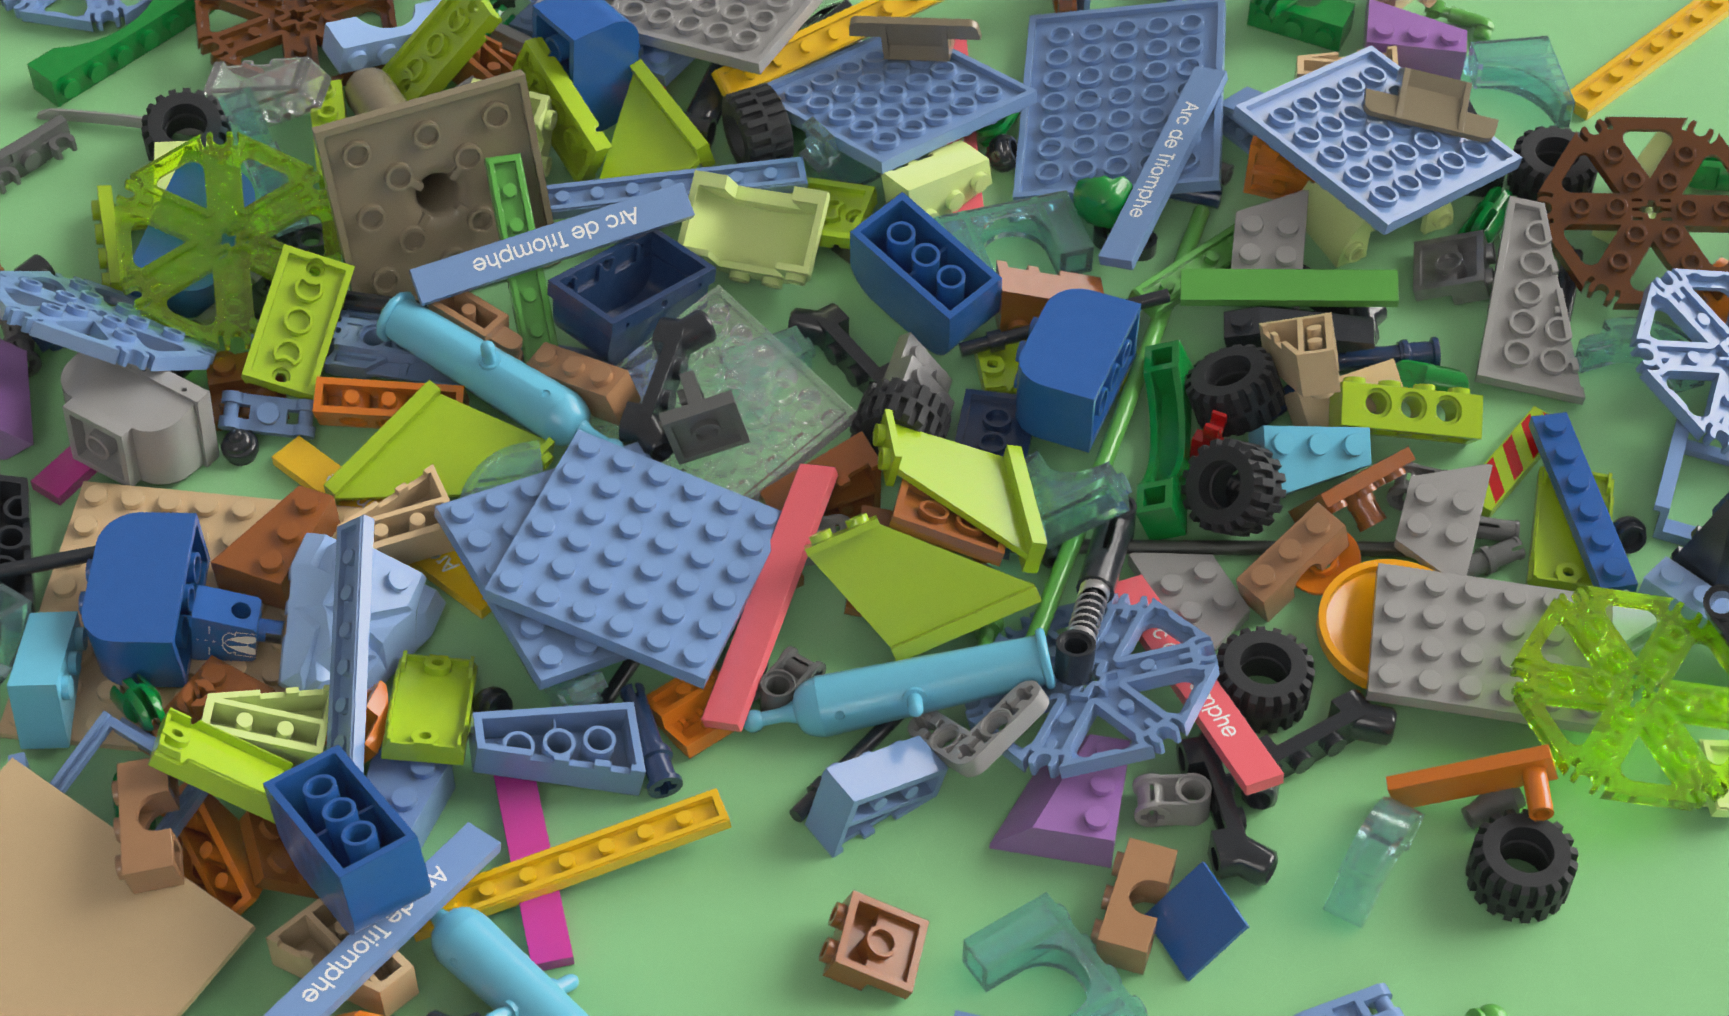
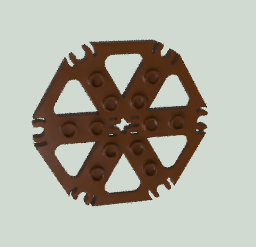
M194 0L198 49L201 48V54L211 53L210 63L216 65V69L288 95V85L291 86V93L294 96H298V88H308V83L342 80V86L344 87L355 72L326 76L320 70L317 46L322 47L325 23L352 18L366 12H373L380 16L382 28L397 27L393 0ZM213 10H223L249 21L219 32H211L209 13ZM282 44L285 69L282 75L272 76L263 70L241 63V60ZM386 64L374 66V68L382 70Z
M1605 117L1604 121L1598 119L1595 129L1599 134H1591L1585 126L1581 128L1579 135L1576 131L1538 191L1537 202L1545 203V208L1549 211L1547 217L1552 236V252L1575 283L1580 293L1587 283H1591L1587 290V298L1590 299L1595 291L1601 290L1607 295L1603 306L1608 307L1615 296L1618 297V300L1612 310H1639L1644 291L1635 290L1631 286L1630 280L1650 248L1655 252L1667 271L1675 268L1729 272V262L1724 267L1713 266L1688 233H1729V195L1684 194L1706 158L1713 157L1718 159L1729 173V146L1720 134L1710 144L1714 132L1711 128L1704 136L1696 135L1694 129L1697 121L1695 120L1689 123L1686 130H1682L1688 118ZM1664 132L1671 137L1672 144L1651 178H1649L1625 144L1623 136L1626 133ZM1585 155L1589 158L1612 193H1571L1563 188L1562 181L1579 156ZM1646 207H1652L1653 212L1656 213L1654 219H1650L1648 213H1645ZM1565 230L1617 231L1599 262L1594 265L1583 263L1564 236ZM1694 290L1706 304L1708 300L1703 293H1711L1717 301L1721 300L1724 294L1719 291Z

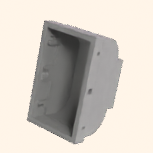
M78 352L65 365L61 373V386L65 401L62 407L73 459L123 485L135 486L140 480L152 484L179 482L190 476L202 465L209 467L219 457L210 391L170 371H150L147 367L145 368L146 371H142L136 365L130 363L123 367L117 362L115 365Z

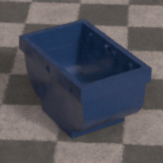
M658 229L624 240L549 279L547 295L553 298V319L558 328L611 365L628 370L630 373L658 357L651 339L659 319L662 317L682 319L696 310H702L706 301L708 287L715 282L716 267Z

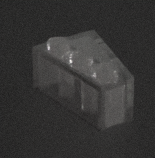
M310 57L271 59L269 64L254 65L253 60H243L240 66H226L225 62L222 61L214 62L203 90L207 97L210 95L214 96L217 99L218 105H223L226 114L248 134L321 109L332 78Z

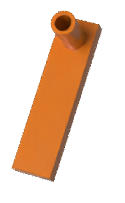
M1549 744L1386 776L1387 789L1396 811L1524 786L1530 819L1545 821L1554 815L1549 781L1557 780L1558 775Z

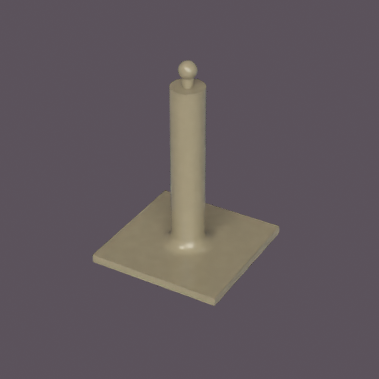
M374 67L356 70L352 74L345 87V99L355 116L311 128L343 262L355 266L349 284L350 291L394 297L399 292L409 291L416 300H419L409 275L410 269L499 241L484 165L485 158L521 153L535 229L554 223L526 76L521 69L406 101L387 73ZM560 261V262H557V263H554V264H551V265H548V266H545V267H549V266H552V265H555V264H559V263H561V261Z

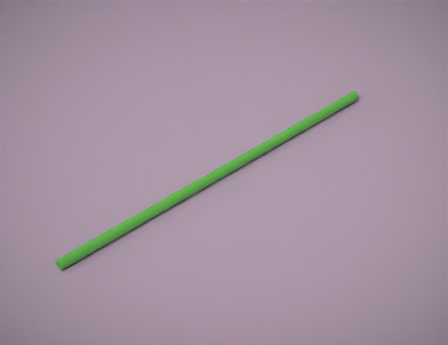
M1198 205L1193 209L1173 263L1198 247L1210 216V210L1207 207ZM1174 307L1157 319L1153 320L1151 318L1041 595L1042 601L1037 605L1025 637L1035 635L1037 628H1042L1046 636L1048 634L1145 383L1143 374L1145 346L1161 342Z

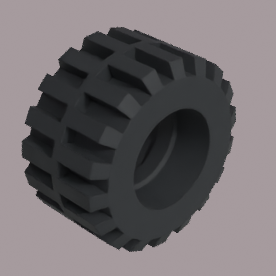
M762 83L725 95L722 102L723 128L729 148L737 164L793 157L794 139L789 117L780 97L770 85Z
M183 88V92L178 93L173 89L168 91L169 95L166 97L162 94L156 97V104L150 103L146 108L147 115H143L141 120L143 126L141 131L146 154L149 161L152 162L153 168L154 142L174 141L170 139L171 136L187 128L204 132L196 139L200 154L221 163L223 161L228 162L230 157L229 150L232 149L228 116L223 105H218L217 99L214 96L210 95L206 98L205 91L197 89L196 93H192L190 88Z
M1550 125L1549 128L1539 126L1535 127V131L1529 129L1524 132L1523 136H1519L1513 151L1523 158L1519 168L1507 174V185L1510 186L1509 191L1514 196L1537 201L1538 191L1575 134V132L1571 131L1572 129L1567 127L1562 129L1554 125ZM1579 156L1562 181V186L1566 191L1571 193H1592L1598 171L1587 156Z
M1238 344L1229 348H1221L1219 351L1204 356L1205 358L1193 365L1194 369L1190 370L1187 374L1184 386L1201 429H1204L1206 423H1210L1213 410L1227 414V422L1222 437L1244 435L1246 432L1254 431L1262 425H1267L1272 421V417L1280 413V407L1285 404V391L1273 357L1262 347L1256 348L1255 345L1251 344L1245 346Z
M892 377L891 381L883 378L878 380V383L870 384L868 389L865 390L850 426L849 432L852 433L850 438L862 431L878 456V446L873 445V431L876 423L881 424L885 409L893 411L895 424L946 439L950 428L951 415L948 414L949 408L947 404L941 402L942 398L937 393L930 392L929 387L925 385L920 386L915 383L916 381L910 379L903 381L901 378Z
M1224 438V440L1215 439L1210 441V446L1202 445L1197 449L1199 455L1191 456L1188 461L1191 465L1190 469L1183 472L1182 477L1186 478V484L1181 485V494H1185L1187 497L1183 501L1185 509L1192 510L1189 517L1193 522L1200 523L1199 527L1214 533L1249 537L1250 533L1259 534L1264 531L1263 525L1270 526L1275 521L1272 516L1274 513L1280 514L1283 507L1279 504L1280 498L1286 497V490L1282 489V483L1286 482L1285 474L1278 472L1282 465L1279 460L1272 458L1273 453L1268 449L1261 448L1257 444ZM1238 470L1241 478V489L1237 499L1232 505H1229L1226 497L1227 483L1232 474Z
M1256 626V631H1251L1249 628L1241 629L1239 636L1234 633L1227 637L1226 644L1222 643L1216 655L1220 673L1217 678L1218 682L1256 734H1260L1261 730H1267L1268 734L1277 733L1278 727L1287 730L1292 727L1293 721L1299 722L1303 717L1304 711H1307L1315 676V669H1313L1314 660L1312 655H1307L1308 648L1303 643L1297 644V638L1289 633L1285 636L1281 634L1282 630L1273 628V631L1265 630V626ZM1264 676L1277 683L1261 684L1248 677Z
M1514 809L1505 810L1503 817L1498 813L1490 816L1488 823L1483 822L1478 829V833L1475 835L1466 866L1465 876L1468 877L1467 885L1469 891H1476L1474 899L1479 905L1486 903L1488 905L1486 911L1492 915L1498 912L1504 915L1503 920L1512 922L1513 918H1519L1520 923H1530L1532 917L1540 922L1547 919L1548 913L1556 914L1560 910L1561 904H1565L1579 864L1577 863L1578 849L1572 847L1574 839L1570 833L1563 834L1564 826L1558 821L1551 823L1548 820L1534 821L1530 819L1528 809H1522L1521 813H1516ZM1519 859L1526 861L1539 872L1527 873L1516 870L1506 863L1505 860Z

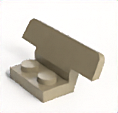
M854 16L850 19L849 36L881 37L883 57L886 60L950 62L955 39L981 40L982 37L978 22L972 19Z
M1404 67L1399 68L1396 82L1400 83L1398 95L1368 88L1364 90L1363 109L1366 114L1373 117L1483 143L1491 141L1496 133L1499 119L1467 112L1472 83Z

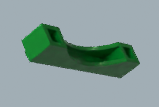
M152 0L149 6L135 20L106 37L88 43L57 47L49 50L27 64L34 90L59 108L195 24L194 0Z
M1180 339L1145 346L1143 374L1150 418V453L1146 473L1142 481L1137 484L1136 516L1149 540L1173 538L1186 535L1188 509H1185L1183 504L1187 497L1185 494H1181V485L1186 484V478L1182 477L1184 470H1189L1192 406L1184 385L1188 372L1194 368Z

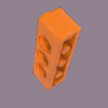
M317 376L312 412L319 425L380 429L425 383ZM435 384L440 388L441 394L469 406V397L465 386Z

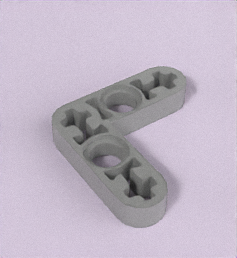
M1024 681L1014 687L970 731L940 712L932 711L924 713L919 717H913L909 722L908 732L912 738L920 735L947 766L965 777H975L992 765L1045 712L1049 705V698L1036 681ZM1007 723L1001 731L993 734L998 727ZM956 738L949 746L942 748L948 741Z

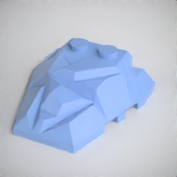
M306 533L289 567L290 593L289 600L285 605L287 625L286 635L282 638L278 686L284 689L299 687V691L323 689L324 685H330L337 540L325 534ZM374 548L367 690L380 680L384 683L388 681L396 672L399 658L403 656V650H407V654H414L432 636L446 605L445 600L437 590L425 585L426 577L422 572Z

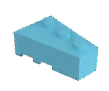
M1263 425L1248 433L1249 443L1268 449L1273 453L1272 458L1279 460L1282 467L1278 472L1285 474L1286 482L1282 483V489L1286 490V495L1356 472L1372 464L1370 428Z
M78 611L37 612L29 614L7 683L21 749L70 747L82 653L88 647V635L85 627L80 625Z

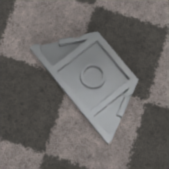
M1309 190L1292 193L1236 212L1231 269H1303Z
M1483 464L1411 476L1394 547L1407 557L1416 559L1420 565L1434 571L1467 576L1493 465Z
M1137 552L1129 554L1128 565L1135 576L1142 574L1163 605L1209 635L1211 641H1213L1215 651L1222 643L1226 644L1227 637L1234 631L1239 630L1249 619L1250 608L1213 555Z

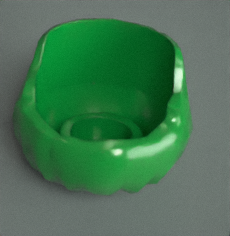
M1104 175L1102 177H1087L1078 180L1073 189L1072 199L1078 216L1095 227L1112 229L1133 189V185L1124 176L1111 179Z

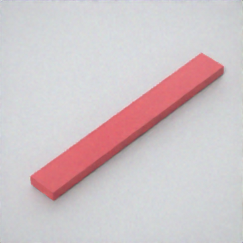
M800 463L770 540L771 552L744 607L701 720L705 727L742 732L808 556L804 546L811 543L808 537L817 533L838 478L835 467Z

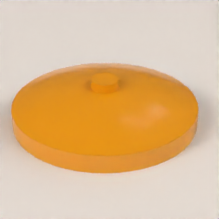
M1377 559L1354 565L1334 578L1321 598L1316 629L1322 651L1340 674L1364 689L1367 688L1375 577L1378 563L1425 570L1432 569L1405 560Z

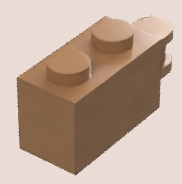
M468 291L429 304L431 311L484 341H492L495 347L516 359L523 360V351L521 350L523 340L519 334L509 329V315Z

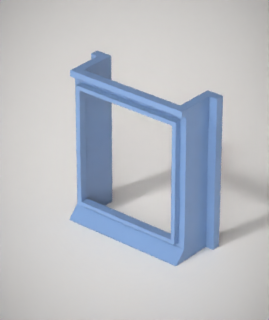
M1676 419L1653 510L1659 511L1652 537L1685 546L1690 541L1691 532L1696 526L1668 519L1683 456L1685 454L1729 466V451L1723 455L1720 453L1721 448L1705 446L1703 443L1689 440V431Z
M103 711L51 780L50 784L65 794L112 730L149 754L152 752L156 737L123 717L119 721L108 712ZM188 784L179 796L180 810L168 812L154 831L171 828L175 836L178 837L209 793Z

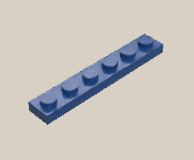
M1567 412L1531 416L1529 429L1596 594L1612 597L1626 589L1631 594H1635L1638 587L1637 579Z

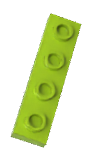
M111 185L97 186V200H91L93 221L100 222V224H94L96 245H103V248H98L99 269H106L107 271L101 273L102 285L126 293L127 267L132 258H125V255H121L119 235L120 232L146 230L151 220L150 208L118 210V207H114Z

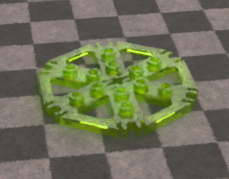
M227 131L226 143L222 145L216 144L213 141L212 132H208L206 135V147L202 145L201 134L131 173L130 179H126L124 182L125 189L133 192L135 195L131 198H126L118 194L116 204H114L120 287L124 284L123 293L125 296L133 291L142 293V296L134 301V308L140 310V315L166 327L179 329L186 336L217 350L220 349L218 337L223 336V346L226 351L230 350L231 339L236 336L244 340L245 350L251 347V334L255 335L259 321L254 317L250 271L271 281L273 280L284 243L271 237L307 216H315L322 223L325 251L323 256L341 262L340 246L326 187L317 190L312 186L320 181L321 174L319 171L314 172V166L237 132L238 145L235 146L231 131ZM255 160L287 176L289 180L287 183L244 207L241 165L243 162ZM189 162L200 164L204 170L207 209L158 187V181ZM144 223L183 240L185 243L140 268L133 261L131 230L135 225ZM226 233L229 237L235 235V245L231 247L229 243L220 244L222 242V234ZM317 269L310 270V274L313 276L320 274ZM213 274L216 319L212 324L207 326L200 325L168 309L167 301L169 298L207 275Z
M1585 586L1584 589L1581 587L1576 588L1571 596L1575 603L1570 602L1564 593L1560 594L1557 600L1554 597L1510 665L1513 666L1510 676L1519 677L1525 681H1516L1511 689V694L1515 695L1512 700L1542 745L1549 744L1554 762L1562 775L1565 776L1570 766L1573 765L1575 769L1570 775V782L1575 783L1579 776L1582 775L1589 777L1592 781V787L1588 793L1591 795L1596 794L1601 786L1605 785V791L1599 798L1605 800L1692 811L1694 807L1697 810L1702 808L1707 801L1702 792L1708 794L1714 803L1721 796L1723 798L1729 791V756L1723 764H1715L1709 761L1683 724L1729 730V686L1721 687L1672 680L1691 647L1695 644H1702L1708 647L1729 675V647L1720 637L1710 620L1708 619L1702 629H1699L1698 625L1702 621V614L1698 612L1692 620L1684 618L1681 614L1684 603L1681 601L1676 603L1672 611H1670L1668 608L1674 599L1670 597ZM1618 606L1646 610L1656 617L1657 625L1637 657L1607 616L1606 607ZM1561 625L1566 629L1592 668L1551 663L1542 656L1541 648L1554 627ZM1642 685L1645 686L1641 693V700L1631 707L1630 704L1634 699L1632 698L1634 692L1638 691ZM1546 705L1601 712L1602 715L1583 744L1576 745L1570 743L1565 738L1548 713ZM1638 736L1672 783L1671 785L1634 781L1624 776L1621 771V764Z

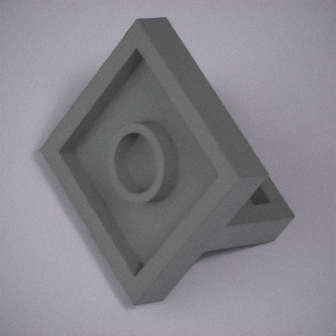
M694 370L679 374L683 389L677 391L681 407L659 413L662 427L679 465L750 442L732 390L705 398Z

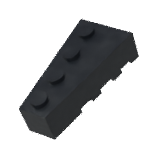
M0 475V564L33 558L32 518L28 479L25 477ZM34 573L0 580V627L25 629L29 614L36 613Z

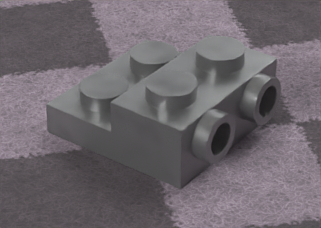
M1484 230L1414 242L1413 293L1416 301L1452 296L1454 305L1490 299V290L1495 272L1494 268H1490V264H1496V251L1493 243H1487Z
M911 332L900 335L884 378L891 381L892 377L901 378L903 381L910 379L916 381L915 383L920 386L925 385L929 387L930 392L937 393L942 398L941 402L947 404L949 408L948 414L951 415L955 403L948 394L952 379Z

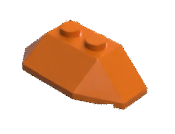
M183 782L179 786V796L188 785L187 783ZM208 794L177 837L183 851L184 877L241 915L258 899L263 889L254 886L238 819L213 795Z

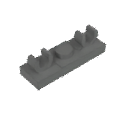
M58 115L0 149V194L7 192L5 186L11 182L20 185V178L47 163L49 159L53 157L57 160L63 159L62 152L68 148H71L74 152L78 150L75 138L70 134L68 122L64 117Z

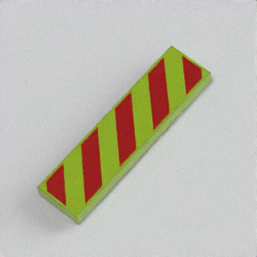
M1533 406L1484 463L1493 466L1481 513L1482 516L1491 517L1541 459L1529 429V422L1531 416L1549 413Z

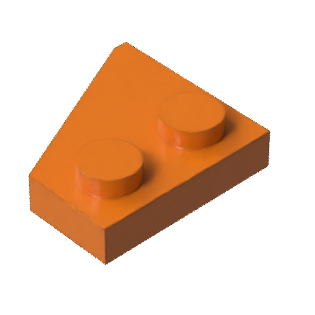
M1253 135L1249 149L1243 193L1277 199L1302 191L1308 181L1315 183L1314 180L1298 170L1277 151L1271 149L1259 137Z

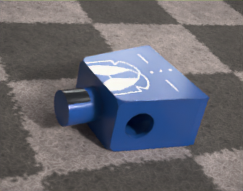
M204 585L197 586L191 617L193 660H208L213 655L222 661H253L257 656L259 642L282 644L284 621L262 618V600L260 598Z

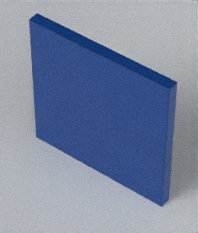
M1201 862L1145 914L1157 918L1155 934L1187 981L1192 980L1250 927L1205 862Z

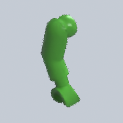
M1437 0L1430 8L1425 7V17L1431 19L1444 17L1448 19V22L1475 29L1473 37L1477 40L1489 41L1491 39L1494 24L1487 17L1451 6V8L1445 7L1446 3L1442 0Z

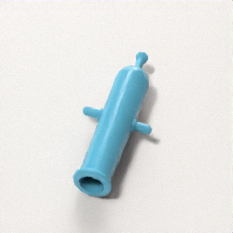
M399 292L382 309L376 327V334L382 342L393 341L458 385L465 386L466 390L536 436L545 440L550 437L555 441V445L567 446L571 443L579 429L621 447L624 446L619 439L608 438L590 425V410L582 397L575 391L495 347L492 341H484L424 306L421 307V304L416 302L411 292Z
M1037 628L1035 635L814 676L802 682L795 689L793 700L780 708L762 712L751 709L744 728L750 733H756L764 726L788 722L798 724L801 730L810 736L830 737L908 717H919L924 713L1006 694L1024 681L1033 680L1039 685L1046 684L1047 688L1053 689L1056 686L1045 631L1042 628Z
M458 907L451 911L442 908L430 919L434 925L431 933V947L435 957L445 968L494 1010L485 1016H589L567 995V993L575 990L579 985V979L576 975L567 974L557 980L550 978L482 912L471 907Z

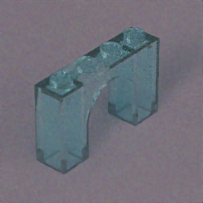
M249 86L217 98L242 162L276 236L279 237L310 225L285 158L277 142H273L251 87Z
M1067 190L934 217L940 225L992 270L993 266L985 247L1000 238L1022 237L1036 242L1046 251L1056 274H1058L1059 270L1078 274L1092 272L1094 246Z
M1047 892L963 940L962 962L985 992L1024 970L1048 966L1069 973L1078 980L1085 990L1086 1001L1078 1010L1068 1016H1148L1146 1007L1141 999L1136 995H1130L1122 985V980L1117 970L1111 964L1106 965L1097 954L1096 947L1091 938L1085 933L1081 934L1072 924L1067 909L1061 903L1056 904Z

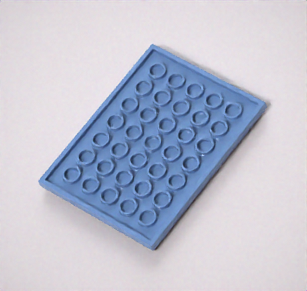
M1184 0L1030 15L1023 84L1037 90V103L1024 108L1020 113L1013 188L1015 207L1073 202V189L1078 180L1087 177L1094 178L1105 175L1114 179L1124 176L1134 187L1194 67L1224 70L1226 1ZM1224 89L1171 194L1221 190Z

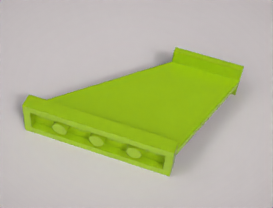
M642 59L630 65L633 75L612 137V149L608 150L599 179L694 169L698 165L702 168L711 167L716 164L706 139Z
M429 379L324 484L326 494L334 496L336 505L342 500L385 499L395 493L396 487L404 482L409 484L423 475L424 469L433 464L448 497H465L531 476L535 471L539 473L545 471L555 458L552 455L554 453L555 441L550 437L545 440L441 394L440 388Z
M885 409L881 424H875L873 445L878 446V469L883 470L886 486L894 487L897 475L1018 554L1022 572L1038 573L1047 547V540L1022 447L1007 445L1004 455L999 456L895 424L893 411Z
M866 512L846 520L847 528L832 533L831 529L828 528L808 537L811 543L804 546L807 556L810 557L890 646L896 661L912 658L1042 601L1033 583L879 523L876 515L868 518Z

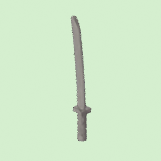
M56 108L39 111L37 115L38 119L51 120L61 115L67 121L134 128L143 127L141 122L142 116ZM187 128L176 133L200 137L204 132Z

